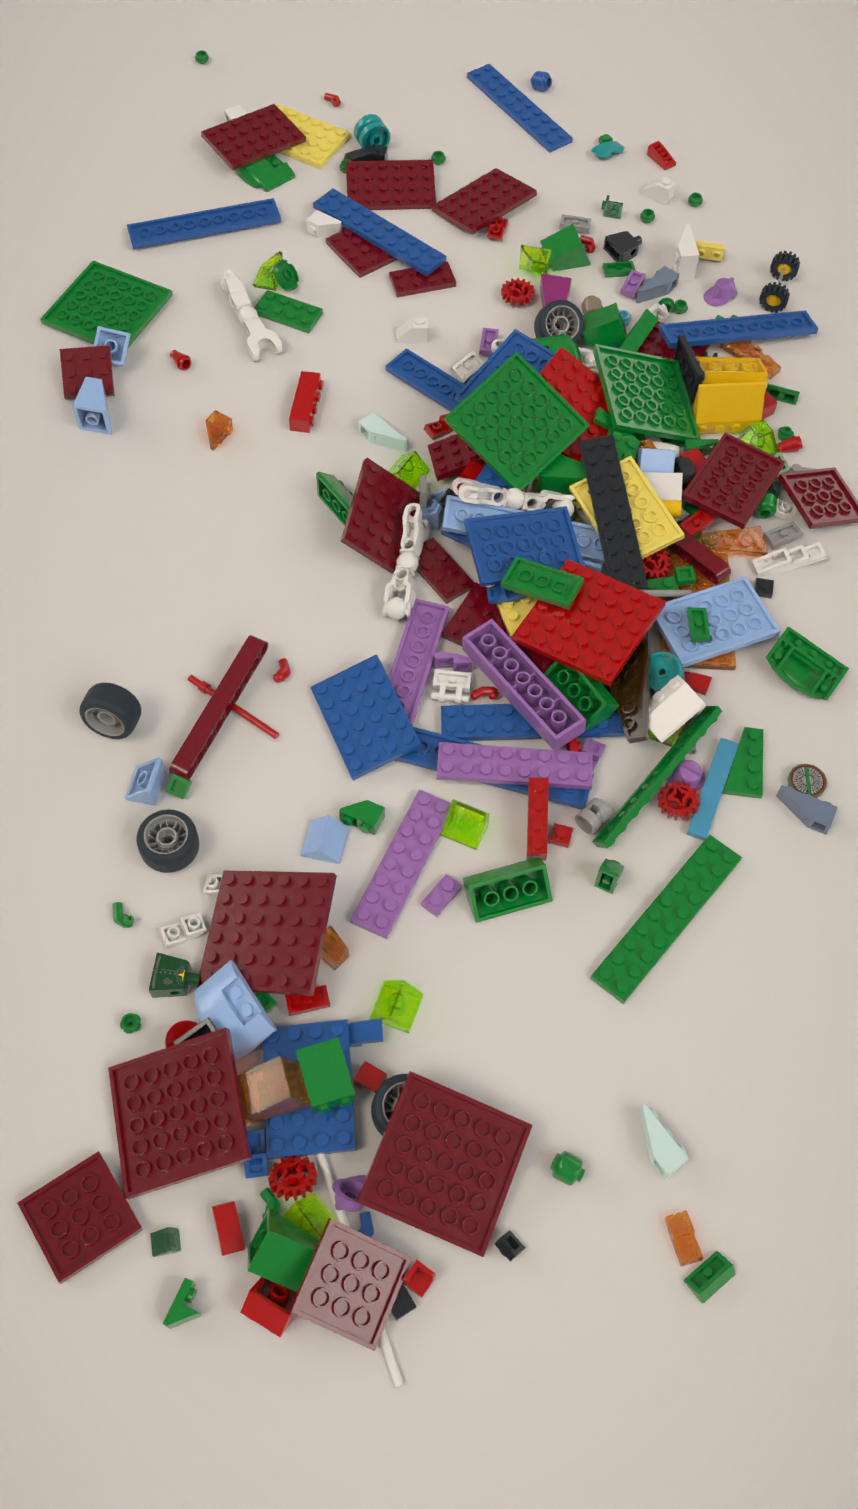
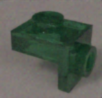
M607 195L606 201L603 200L601 210H604L603 217L621 219L623 203L609 201L610 195Z

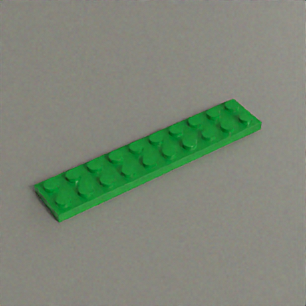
M709 834L593 972L590 979L624 1004L734 870L742 857Z

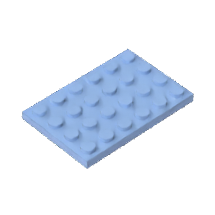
M746 576L668 601L655 620V624L671 652L680 660L682 668L780 634V629ZM688 608H706L710 632L709 642H690L687 619Z

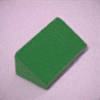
M768 384L766 391L775 400L796 405L800 394L799 391Z
M716 1251L683 1281L701 1303H705L735 1276L733 1264Z

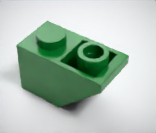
M369 800L345 806L339 810V818L343 824L357 827L366 834L371 833L375 835L385 817V807Z

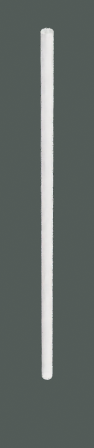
M318 1154L316 1156L335 1209V1193L332 1189L334 1178L326 1155ZM335 1209L338 1221L350 1227L345 1210ZM384 1327L379 1342L394 1386L397 1388L404 1385Z

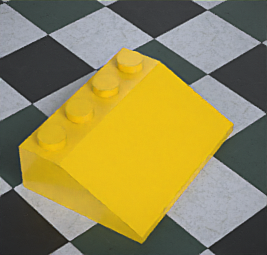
M696 357L700 362L702 370L705 372V379L702 381V384L765 382L767 385L768 372L760 358Z
M766 383L699 384L692 409L699 434L758 432L762 420Z

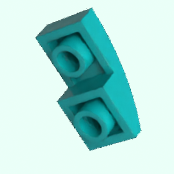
M609 141L593 147L591 151L596 154L597 158L604 159V157L610 158L611 154H616L617 152L623 153L625 147L617 141Z

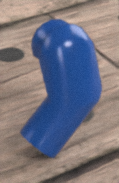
M369 1211L360 1213L359 1217L362 1227L358 1232L372 1237L374 1228L371 1214Z

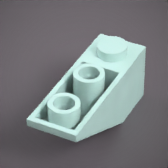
M372 412L359 421V434L370 443L407 452L406 437L397 432L392 425L386 423L381 416Z
M645 1104L640 1110V1117L649 1159L665 1180L687 1162V1152L682 1145H677L673 1140L671 1131L666 1126L661 1125L656 1112Z

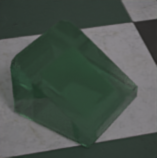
M780 481L773 482L767 492L774 494L777 499L781 494L782 484Z
M167 1227L150 1233L152 1257L181 1251L178 1228Z

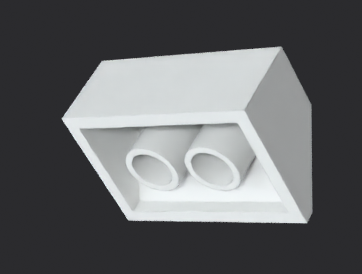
M677 675L649 699L648 728L663 743L706 704Z

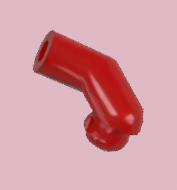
M286 658L278 661L280 669L273 675V680L276 683L285 681L291 674Z
M482 686L470 692L473 701L485 695H489L491 700L499 696L497 688L491 686Z

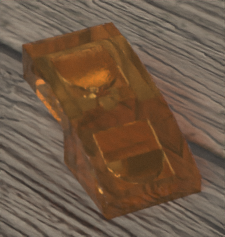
M687 1211L665 1216L668 1232L680 1266L702 1261L703 1255L694 1236L695 1230Z

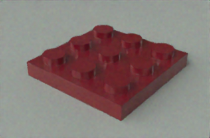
M109 345L59 349L65 400L76 399L85 377L102 379L106 397L115 396Z
M458 434L427 445L437 481L463 472L470 459L480 465L485 464V461Z

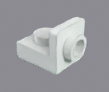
M656 302L648 309L658 318L659 322H662L669 316L665 304L659 305Z

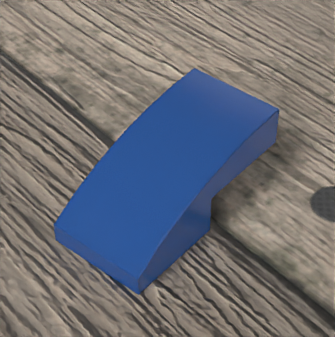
M501 584L487 588L490 604L507 603L528 597L501 588Z
M382 1019L348 1024L350 1047H362V1044L383 1042Z
M264 1129L247 1131L252 1160L244 1162L246 1179L268 1176Z

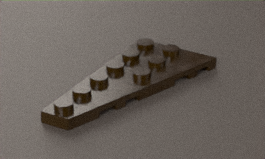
M649 639L640 642L613 684L609 686L612 697L620 705L617 708V712L620 715L621 724L629 743L648 740L651 642Z

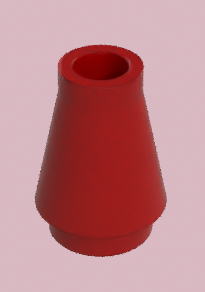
M177 350L170 352V358L178 369L187 370L190 368L191 359L188 355Z
M795 435L776 444L777 453L780 451L781 453L798 452L799 449H802V440L800 436Z

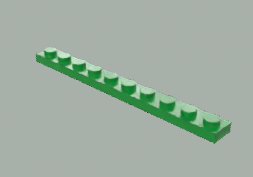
M706 706L595 837L592 842L596 847L608 849L615 843V839L626 830L630 821L637 817L641 808L661 788L666 778L673 774L676 766L683 762L686 754L707 733V729L718 720V716L722 713L719 706Z

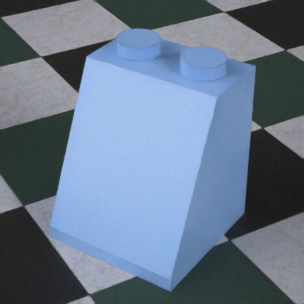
M85 377L73 404L79 429L111 435L109 407L102 379Z

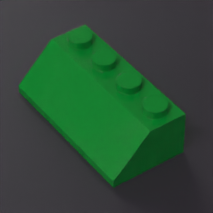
M317 472L318 497L345 526L353 499L352 492L348 491L343 482L334 475Z
M555 661L544 673L551 683L586 719L585 731L608 719L620 706L601 682Z
M539 857L463 877L466 897L476 923L553 901L546 864Z

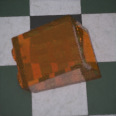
M278 1056L238 1075L245 1119L258 1122L311 1106L300 1065L295 1061Z

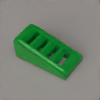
M719 439L686 440L683 453L698 448L704 456L710 455Z

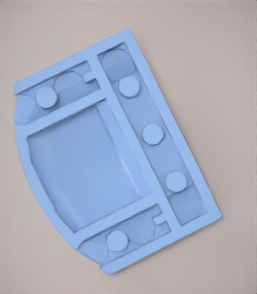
M230 960L194 991L195 1006L200 1022L209 1017L217 1030L225 1027L230 1029L236 1061L242 1060L277 1031L233 960Z

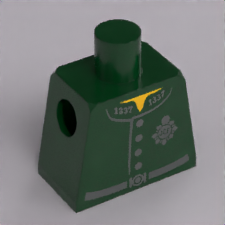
M157 953L149 986L151 997L185 996L188 985L199 986L201 973H192L191 965L187 960Z

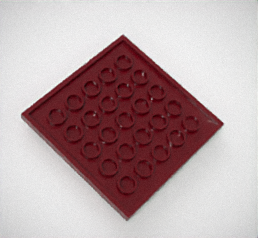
M223 870L199 972L201 973L199 986L230 960H233L253 993L313 996L337 875L324 872Z
M225 1027L108 1068L124 1197L126 1199H132L252 1160L230 1029Z
M409 1071L356 1202L484 1257L533 1125Z

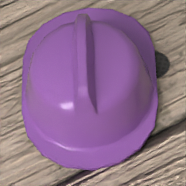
M734 278L718 279L715 285L704 293V301L711 306H721L737 296Z
M683 760L673 770V774L666 778V781L672 784L675 780L677 784H680V781L683 780V785L691 783L690 788L696 787V791L704 786L705 774L697 762Z
M357 1175L333 1182L332 1189L335 1193L336 1210L357 1212L363 1207L362 1204L356 1201L367 1175Z

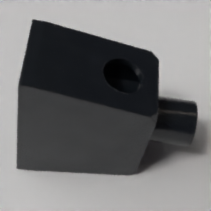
M628 231L605 236L603 249L615 262L629 261L637 255L639 245L642 244V238L639 235L633 237Z

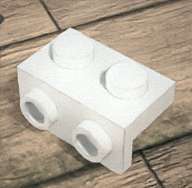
M473 350L451 367L450 371L457 380L464 384L470 380L487 359L483 362Z

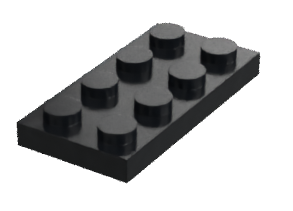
M678 335L673 359L678 360L689 400L694 402L698 386L705 379V372L702 370L700 362L697 360L695 352L690 347V342L687 341L685 335Z

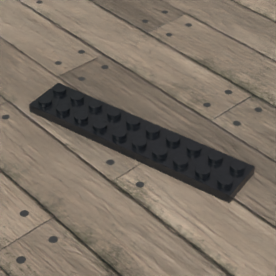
M614 435L579 441V448L607 576L639 590L648 589Z

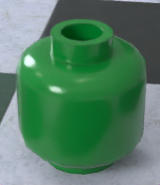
M766 493L755 510V514L764 519L774 516L777 511V497L774 494Z
M563 1151L561 1154L557 1153L550 1167L553 1177L569 1186L573 1185L575 1181L580 1182L585 1173V1169L582 1168L583 1161L567 1151Z

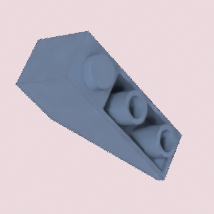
M666 266L657 270L651 279L649 278L637 290L636 303L668 295L677 286L679 273Z
M781 785L776 797L807 828L826 835L832 825L838 807L830 802L816 799L810 794L796 791L792 787Z

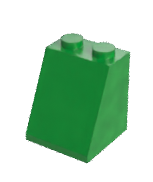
M574 224L540 241L542 245L540 250L543 257L546 256L544 258L547 267L551 266L553 272L591 265Z
M617 303L583 315L584 331L581 338L583 341L586 340L587 346H594L595 344L620 346L627 337L626 328Z
M560 454L540 473L537 493H541L542 490H549L572 495L569 486L586 478L583 463Z
M339 1037L296 1050L314 1113H326L331 1110V1107L340 1105V1107L348 1106L353 1103V1100L357 1099Z
M269 1208L248 1246L247 1271L297 1292L319 1241Z

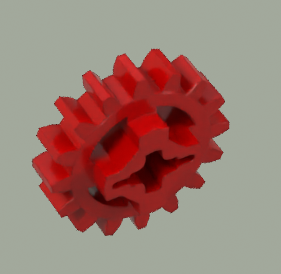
M511 278V282L506 281V284L502 285V300H505V303L510 302V306L516 304L517 307L519 305L524 307L525 303L530 304V301H533L535 289L534 285H530V281L525 282V279L521 281L519 278L517 280Z
M661 549L642 559L647 579L663 578L670 571L668 568L672 564L668 562L671 560V557L666 556L668 551Z
M674 780L672 785L666 783L665 788L660 789V794H658L657 798L658 807L661 808L662 814L667 812L668 819L674 816L675 821H677L678 817L685 821L686 816L692 818L693 813L698 812L700 794L696 793V787L690 788L691 783L683 785V780H681L680 784H677Z
M297 1155L296 1158L289 1156L287 1160L281 1157L280 1164L274 1162V1169H269L270 1177H268L271 1192L276 1193L277 1198H281L284 1195L285 1201H288L290 1197L297 1201L299 1195L306 1198V1191L313 1192L312 1186L317 1185L316 1178L318 1174L317 1169H315V1163L309 1162V1157L301 1159V1155Z

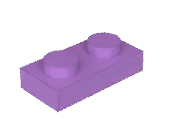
M631 270L621 288L620 294L635 298L637 290L642 286L646 278V274Z
M483 328L479 355L491 356L493 354L491 345L495 339H498L499 329Z
M446 874L421 902V906L435 917H438L459 893L462 885Z

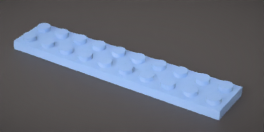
M447 495L441 530L467 535L464 526L465 519L524 511L503 506L468 503L462 501L459 497ZM571 521L582 559L605 564L599 535L594 527Z

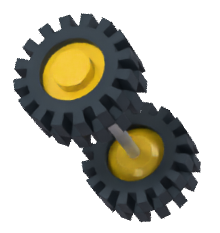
M780 251L779 254H775V257H773L770 273H772L773 277L776 276V279H779L778 284L773 282V285L770 282L768 286L765 285L762 289L759 304H762V308L766 307L765 311L769 309L771 313H773V310H775V313H778V311L781 312L783 308H786L790 292L788 288L785 289V285L781 286V281L784 279L789 281V278L792 280L796 277L800 267L799 257L796 258L795 253L791 255V251L789 253L787 251H784V253Z

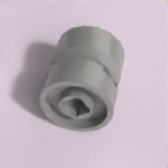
M593 798L575 816V821L585 833L592 835L601 827V824H604L612 816V812L604 801L599 798Z

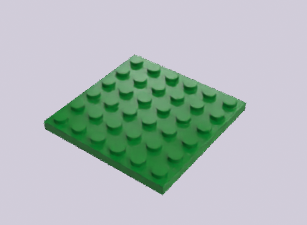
M93 260L40 320L44 325L92 344L95 342L98 326L130 333L129 348L173 296V293L170 289Z
M599 344L593 346L592 350L613 429L681 441L701 439L678 360Z
M517 351L444 417V421L510 488H518L521 491L590 426Z

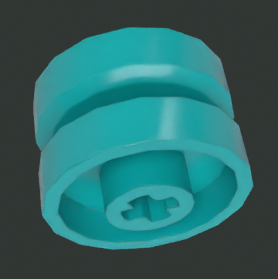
M368 114L360 118L356 123L354 136L361 148L373 144L388 146L390 132L379 116Z
M669 652L651 654L650 693L652 695L660 691L677 675L685 681L681 662L675 655Z

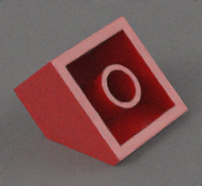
M260 1277L249 1290L240 1313L271 1333L281 1337L295 1317V1314L289 1312V1309L297 1292Z

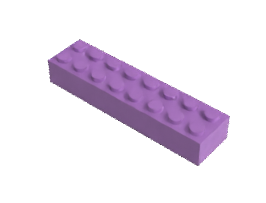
M493 619L462 637V650L554 752L585 732L586 719Z

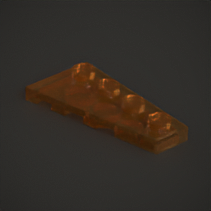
M752 340L720 344L719 348L736 358H760L770 380L781 370V366L769 355H764L759 346L755 347L751 343Z
M761 526L705 532L699 537L700 543L716 553L756 557L768 554Z

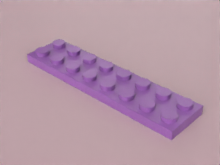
M415 599L413 608H411L410 616L408 617L388 677L412 727L434 661V652L437 651L450 606Z
M439 742L437 780L528 786L529 777L549 778V787L592 790V752L556 750L554 752V750Z
M422 790L418 791L350 919L351 924L385 939L388 938L454 809L453 803Z

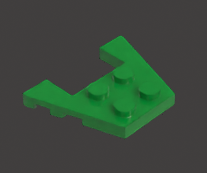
M599 407L596 410L593 423L607 429V436L614 435L619 461L629 456H632L635 461L640 441L628 431L613 429L610 415Z

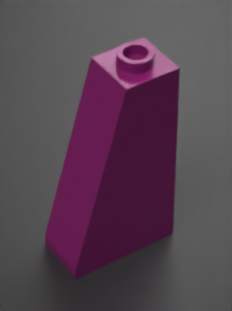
M541 273L539 288L542 307L555 300L568 301L572 278ZM555 323L556 328L560 329V326Z

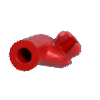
M324 94V100L330 101L334 107H338L341 104L338 95Z
M581 235V242L586 244V253H593L596 248L594 239Z

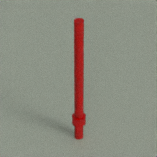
M193 675L188 677V681L198 687L200 692L203 694L207 693L212 697L215 690L211 688L209 683L201 681ZM237 704L234 705L232 711L272 738H278L279 733Z

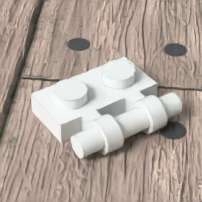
M435 669L433 689L440 690L439 693L432 692L431 699L438 700V702L454 701L455 704H461V702L468 703L469 696L462 695V692H470L472 673ZM445 690L456 691V694L445 693Z

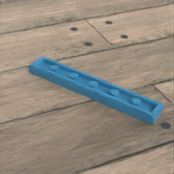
M720 738L700 794V807H698V812L693 814L687 835L703 841L707 838L739 745L738 743Z

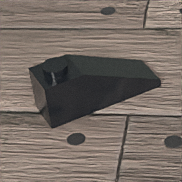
M373 144L345 153L344 160H388V146Z

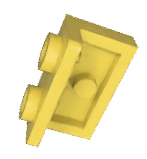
M695 240L700 259L722 262L725 251L724 244Z

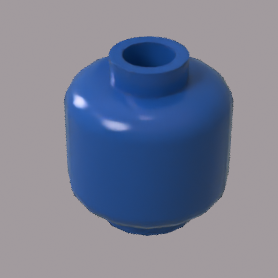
M536 71L531 77L532 88L537 91H547L552 85L550 74L548 72Z

